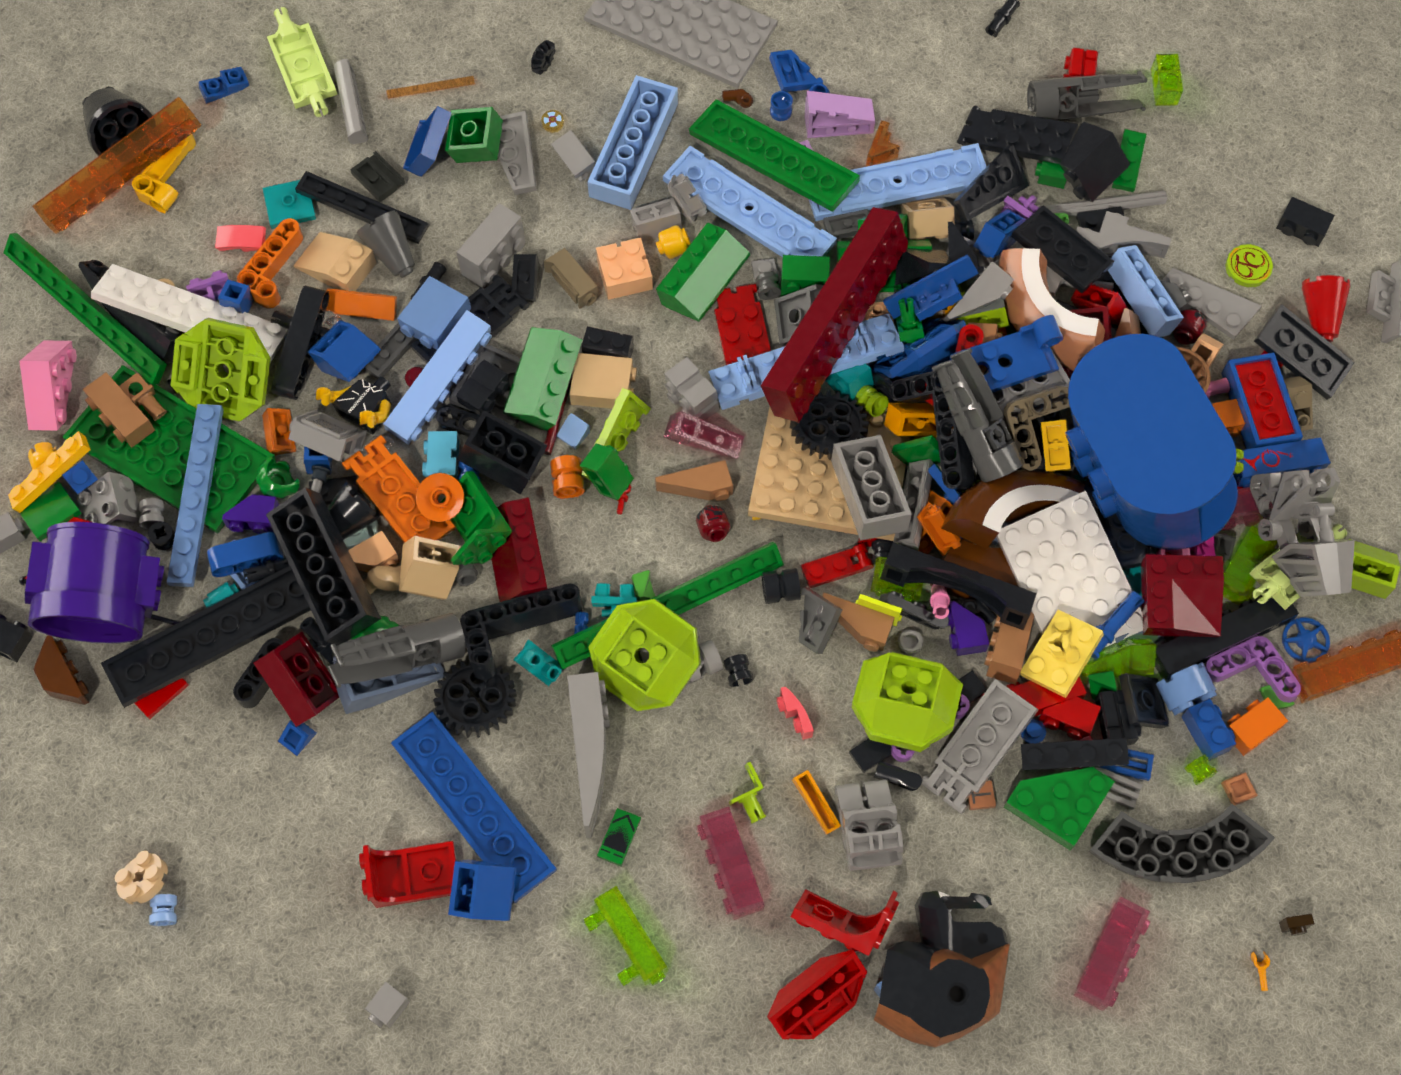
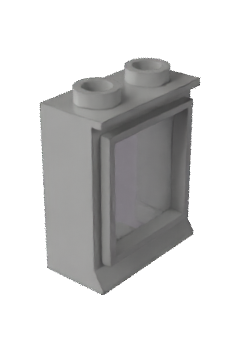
M318 409L296 416L292 419L289 426L291 431L289 440L337 461H342L344 452L351 455L353 451H361L367 430L358 431L357 427L319 412Z

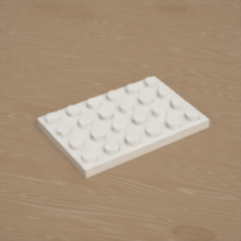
M1086 491L1001 528L1000 533L996 537L1018 586L1037 593L1031 612L1034 614V620L1041 636L1057 610L1065 612L1094 627L1102 625L1132 592ZM1140 607L1114 635L1115 638L1129 633L1125 637L1127 638L1143 631ZM1115 638L1111 644L1108 643L1105 647L1116 643Z

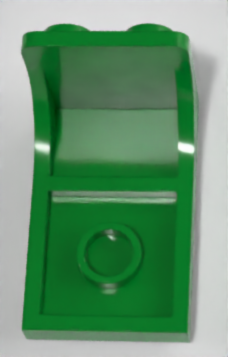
M466 471L459 480L464 490V504L460 512L451 519L465 543L451 558L453 565L484 564L493 557L492 554L505 544L506 538L512 533V529L474 471Z

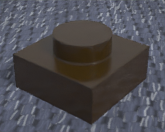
M1312 914L1286 917L1279 922L1281 932H1290L1291 936L1305 934L1307 929L1315 924Z

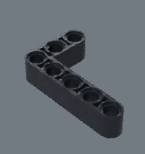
M937 371L894 381L889 388L890 397L894 401L917 403L933 399L943 483L949 489L968 490L974 483L972 455L964 437L959 433L950 409H948V403Z
M571 583L465 612L460 618V624L475 677L479 680H488L496 674V665L489 642L490 639L573 617L577 612H581L583 604L578 586Z

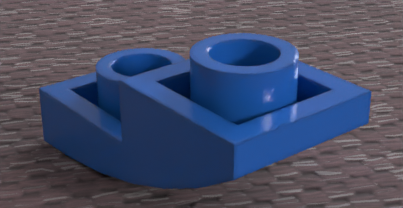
M242 67L220 71V77L199 81V89L206 104L239 92L249 86Z

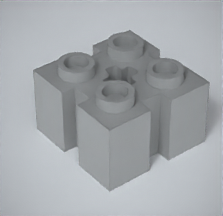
M688 357L664 373L666 379L665 387L668 390L667 397L674 405L678 403L682 406L681 413L688 422L693 420L698 426L720 410L719 402L716 400L718 399L717 390L699 373L698 368Z

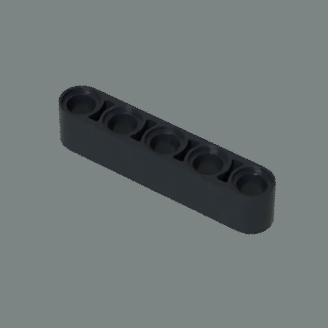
M306 285L303 286L273 378L272 394L293 400L298 399L296 395L298 390L301 391L312 358L308 351L317 342L329 303V291Z

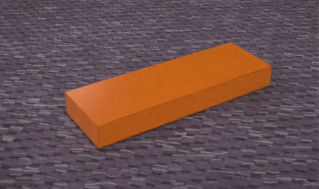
M331 288L326 290L329 291L330 296L326 313L391 321L396 319L397 296Z

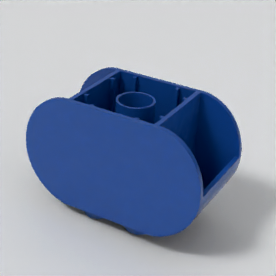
M1149 334L1118 336L1090 350L1077 364L1069 382L1068 399L1074 428L1066 431L1065 435L1072 449L1070 456L1082 478L1088 476L1094 489L1092 496L1102 516L1107 518L1116 513L1127 533L1139 542L1158 549H1186L1209 540L1228 523L1236 508L1238 489L1233 475L1236 466V448L1231 435L1183 355L1169 341Z

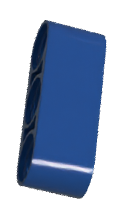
M267 532L211 547L207 551L211 573L214 577L243 572L245 568L264 564L266 560H271L272 562L283 558L281 545L274 532Z

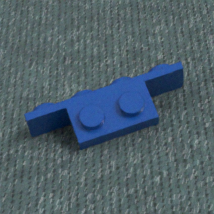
M965 255L885 298L883 302L892 318L895 319L900 316L898 301L904 299L907 308L906 298H913L915 314L919 321H922L963 299L957 285L979 273L969 255Z

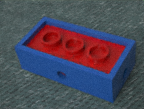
M1275 353L1228 360L1221 374L1229 382V399H1237L1245 422L1241 430L1245 448L1252 449L1301 441L1303 435Z

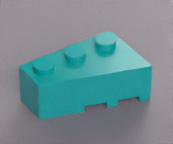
M867 364L830 374L825 379L836 393L837 391L840 392L841 398L849 395V402L855 400L857 392L863 386L871 385L874 388L872 371Z

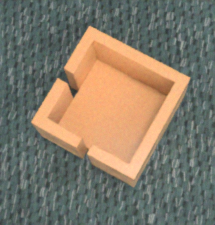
M641 238L623 241L620 247H617L615 243L596 248L597 262L608 300L653 290L652 274Z

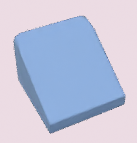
M570 413L558 432L557 437L576 450L590 433V426Z

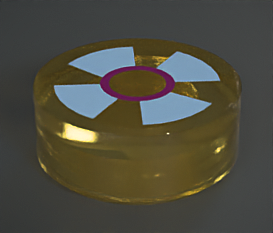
M549 110L543 114L541 121L544 130L555 133L563 128L564 118L559 111Z

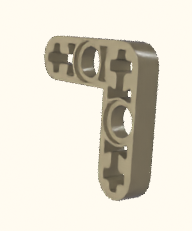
M1056 386L1011 401L1004 407L1003 413L1008 432L1012 440L1015 441L1023 461L1027 458V452L1029 455L1034 456V459L1031 460V465L1024 462V465L1021 467L1022 469L1035 470L1042 461L1031 420L1069 407L1068 387ZM1060 392L1066 394V397L1063 398V403L1062 401L1051 402L1049 399L1060 396ZM1037 398H1041L1044 401V408L1040 412H1036L1033 408V402ZM1014 406L1016 408L1021 409V412L1017 415L1018 420L1020 422H1025V424L1016 425L1014 427L1013 424H1018L1017 417L1011 416V412L1014 411ZM1021 429H1025L1028 432V439L1023 443L1017 440V432ZM1029 445H1031V448H1027V452L1023 449L1020 450V447H1028Z

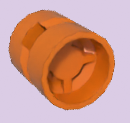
M563 455L551 460V475L554 478L552 485L555 497L560 499L574 498L583 495L585 492L583 477L581 476V458L578 456Z

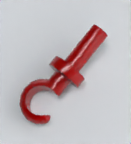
M631 485L628 486V490H625L619 500H617V514L619 515L623 514L624 502L628 501L626 494L631 491Z

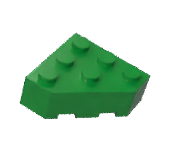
M1094 767L1021 780L1003 808L1071 851L1115 781Z

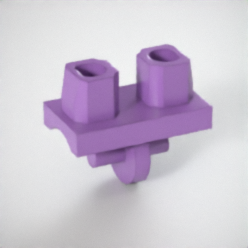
M1032 195L1027 200L1021 196L1018 202L1007 196L1001 213L1009 209L1027 220L1039 209L1035 205L1037 198Z
M219 270L213 272L208 279L195 278L190 280V285H187L186 288L191 293L217 302L229 278L226 272L223 273Z

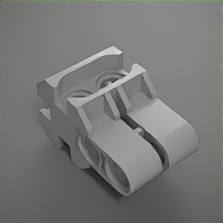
M887 779L863 782L864 797L861 795L859 783L835 785V795H838L837 808L841 823L843 846L846 849L848 869L854 871L902 865V831L900 824H897L896 805L892 803Z

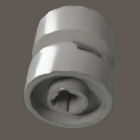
M712 640L699 644L701 665L689 680V683L704 678L705 673L712 675L723 670L720 655Z

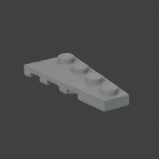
M1172 268L1161 280L1175 283L1181 289L1186 288L1192 297V300L1189 301L1193 307L1191 310L1200 311L1207 322L1233 340L1262 307L1257 303L1175 268Z

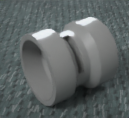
M146 498L139 502V511L142 513V516L139 518L140 528L149 530L152 523L165 522L162 516L164 502L161 499Z

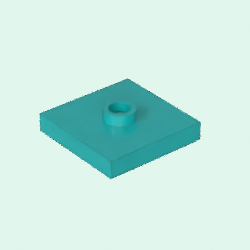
M300 180L263 188L271 229H275L280 222L287 218L295 219L298 223L316 220L312 199L296 193L295 188Z

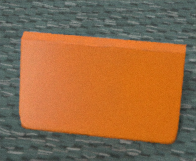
M267 408L262 415L267 451L275 456L296 452L295 442L289 440L291 432L289 426L292 421L290 409Z

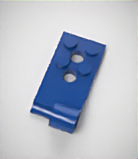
M1047 315L1037 319L1030 325L1021 327L1019 332L971 347L972 353L970 354L977 365L987 367L989 372L983 376L993 393L1058 371L1059 367L1050 347L1060 343L1063 340V335L1054 315ZM1002 357L1008 358L1011 366H1000L998 359Z

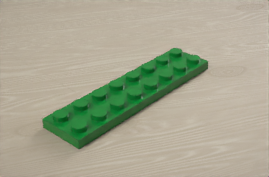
M717 99L689 128L691 136L832 212L860 181V176L853 171Z

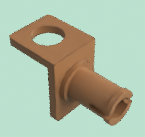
M138 373L119 386L137 407L142 405L154 421L160 419L167 412L153 397L155 395L154 387L151 384L148 385ZM132 383H140L143 390L137 395L130 394L129 386Z

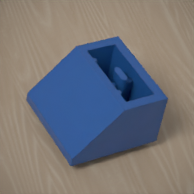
M339 320L308 353L323 373L350 382L374 359L381 349L353 324Z
M470 859L455 861L448 915L469 919L510 921L517 867Z

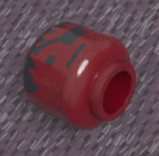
M1183 310L1181 314L1184 318L1172 333L1181 344H1194L1199 336L1204 333L1207 321L1198 310Z
M706 506L696 516L699 532L702 538L707 541L719 542L730 531L731 525L727 514L720 506Z

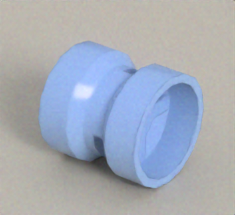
M158 894L150 899V907H152V914L149 916L150 925L167 926L177 923V915L174 913V907L177 905L176 895Z

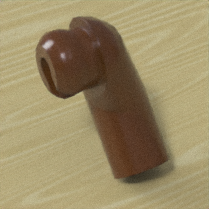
M743 89L722 91L723 102L735 101L743 108H749L753 104L752 96Z

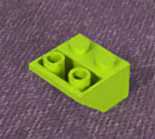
M1355 541L1351 588L1386 599L1396 588L1400 571L1398 555Z

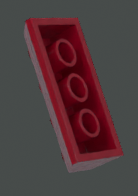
M529 497L504 502L497 508L512 529V533L506 538L505 544L492 554L493 557L491 558L499 602L548 589Z

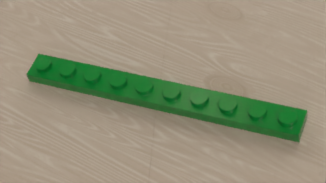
M18 233L9 234L3 253L151 385L160 383L167 366L166 363Z
M770 542L651 599L658 600L677 615H680L760 577L762 572H770L782 567L784 563L776 543ZM607 619L551 645L562 670L591 657L589 645Z

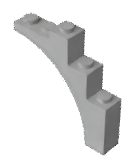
M1106 211L1099 232L1078 226L1076 228L1080 235L1108 257L1113 256L1118 248L1136 245L1144 255L1165 258L1172 239L1159 233H1152L1139 227L1127 225L1129 217ZM1047 266L1048 289L1054 299L1065 280Z

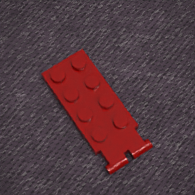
M756 284L735 287L736 293L734 294L731 293L730 288H725L716 299L718 309H714L725 365L738 362L737 357H741L744 360V355L750 358L771 351L760 302H755L753 293H757Z

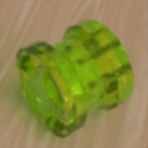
M1206 754L1195 759L1184 768L1187 773L1192 774L1194 777L1193 782L1196 786L1218 772L1215 767L1210 766L1208 763L1209 758Z

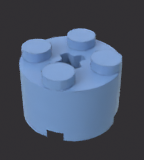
M1203 662L1172 674L1169 680L1165 681L1163 679L1156 683L1169 712L1172 711L1174 716L1194 706L1193 702L1197 705L1217 696L1215 692L1217 689Z

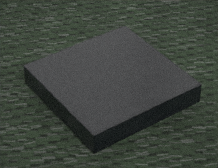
M1128 673L1120 675L1119 680L1130 725L1159 729L1168 727L1169 723L1163 698L1156 686L1158 679Z

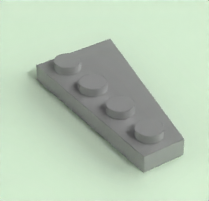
M526 111L500 116L503 123L498 157L515 195L537 191Z

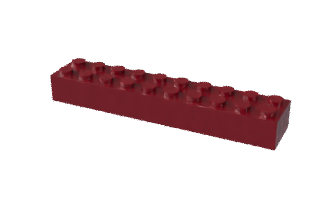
M875 207L871 209L762 382L761 388L774 416L800 422L803 415L807 413L814 397L820 392L825 379L831 374L836 361L842 356L844 348L853 338L857 327L863 322L868 309L874 304L879 291L885 286L887 278L892 270L896 268L898 260L906 252L908 240L906 239L898 212Z

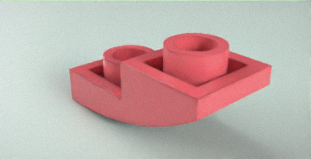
M253 225L217 226L215 248L219 251L241 249L244 252L257 251L265 242L266 228Z
M780 688V697H776L779 711H784L786 718L796 716V718H793L796 733H801L803 740L812 738L814 730L804 707L788 688Z

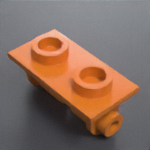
M928 502L916 517L942 556H944L950 547L957 549L961 546V538L941 529L946 516L940 506H936V504L931 505Z

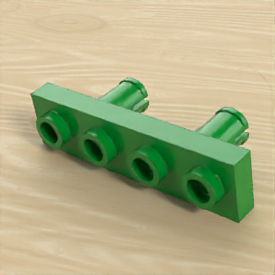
M903 283V288L910 286L909 283ZM901 284L895 286L896 293L902 290ZM906 298L907 308L904 299H900L898 301L900 316L895 318L900 342L913 343L918 339L924 338L922 323L915 314L914 299Z

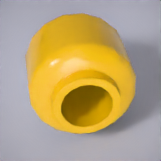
M678 225L659 232V241L655 242L660 255L665 254L669 259L682 255L691 244L685 228L681 229Z

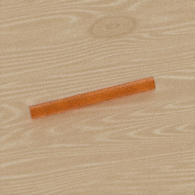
M474 76L389 89L386 92L388 99L474 85L475 81Z

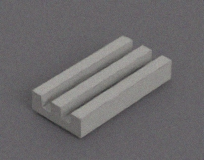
M1099 766L1094 767L1114 781L1135 789L1133 792L1116 784H1113L1111 790L1130 797L1131 801L1110 792L1105 797L1133 810L1143 785L1106 769L1099 768Z

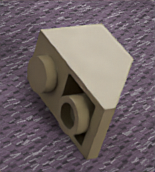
M1300 376L1285 378L1284 382L1301 431L1313 429L1312 384Z

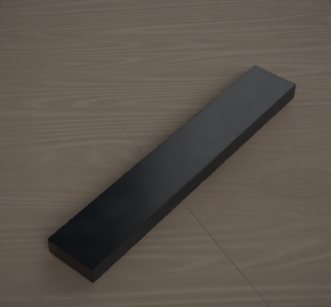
M305 171L295 188L298 194L369 224L376 221L375 218L395 210L400 215L407 240L419 244L429 227V224L423 220L308 171Z
M973 670L958 679L963 684L961 694L968 698L969 703L987 691ZM960 702L957 711H959L963 707L960 706ZM869 738L849 751V754L863 774L876 766L879 761H883L892 755L891 745L872 741Z

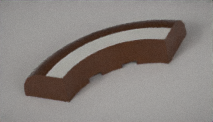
M1026 469L1015 470L1008 475L989 482L979 481L965 491L953 504L945 517L941 529L987 549L1000 533L1001 527L1005 522L1023 518L1027 514H1035L1084 492L1085 484L1080 480L1060 473L1046 472L1045 470L1029 471Z

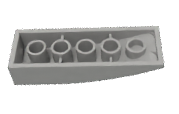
M598 672L567 676L586 838H592L600 810L606 769L605 728L610 727L607 704L602 705L607 703L604 680H599Z

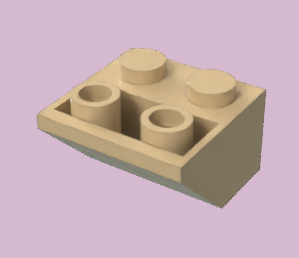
M414 536L405 542L402 547L399 591L446 600L459 570V565H453L451 558L460 549V545Z

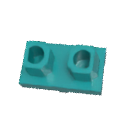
M597 583L595 596L591 598L593 607H611V610L602 609V617H609L617 605L638 602L632 584H620V597L610 596V584Z
M527 640L522 651L513 659L547 686L555 682L562 672L558 661L530 640Z

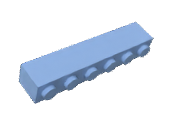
M466 310L383 423L385 430L408 445L412 440L414 442L417 441L423 432L422 426L426 421L430 422L436 415L437 411L435 408L440 402L444 403L451 393L449 391L454 383L457 385L463 378V370L467 364L471 366L478 356L476 352L481 345L485 347L492 337L490 334L491 326Z

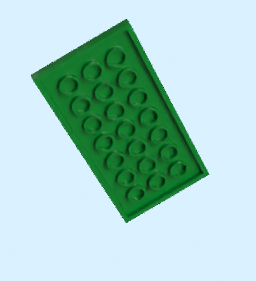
M122 365L113 375L112 379L120 386L136 374V372ZM143 378L144 381H145L148 385H150V383H149L145 378ZM136 382L132 383L128 390L130 394L137 395L143 390V387L140 383ZM152 385L155 390L153 397L167 412L160 419L154 421L152 416L140 405L138 408L148 418L155 431L131 448L126 441L121 443L113 434L115 428L112 425L107 427L99 418L101 413L98 409L93 411L88 406L62 438L66 441L79 431L86 436L91 449L86 453L87 455L118 474L129 477L136 485L179 510L197 409L163 388ZM222 423L204 523L205 527L217 534L225 525L222 520L223 514L242 502L256 486L257 471L263 461L269 457L276 460L274 454Z

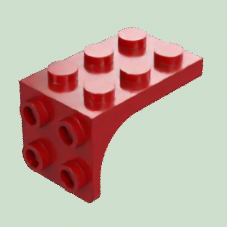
M448 841L388 851L374 850L369 845H364L363 853H359L360 867L364 869L366 879L362 880L363 895H367L368 901H371L376 908L451 896L456 861L454 842Z
M805 889L790 917L795 919L801 926L811 927L819 931L825 938L835 939L843 943L849 950L859 951L869 956L873 947L879 948L900 902L895 900L898 892L893 890L887 905L880 912L874 915L863 916L855 914Z

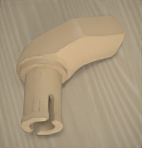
M401 565L396 567L377 566L369 570L367 578L363 581L369 594H372L376 589L386 591L399 590Z

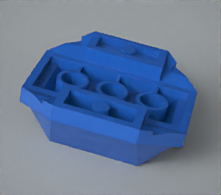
M937 318L921 322L924 338L918 339L913 343L903 341L904 352L888 357L884 354L878 356L876 361L868 363L872 375L880 372L888 378L899 380L933 371V366L949 361L950 355L956 352L959 333L966 326L965 321L955 319L946 323L943 321L944 318Z

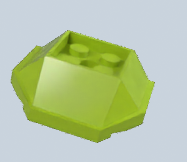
M206 318L175 339L171 387L177 393H180L187 404L196 409L197 404L222 405L224 409L222 418L242 421L265 404L270 356L253 327ZM223 364L228 367L229 374L224 371Z
M656 599L617 605L589 645L594 672H598L599 680H604L607 690L636 711L672 706L701 665L697 628ZM642 648L649 652V659L645 663L641 662L638 657V653Z
M890 652L863 661L851 708L865 728V732L870 740L922 752L930 747V744L942 739L953 731L963 684L941 663Z

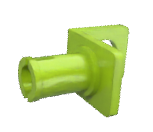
M748 762L744 766L755 788L730 800L729 804L731 806L737 802L739 804L742 803L751 820V824L766 817L756 798L757 792L761 791L764 787L752 763Z

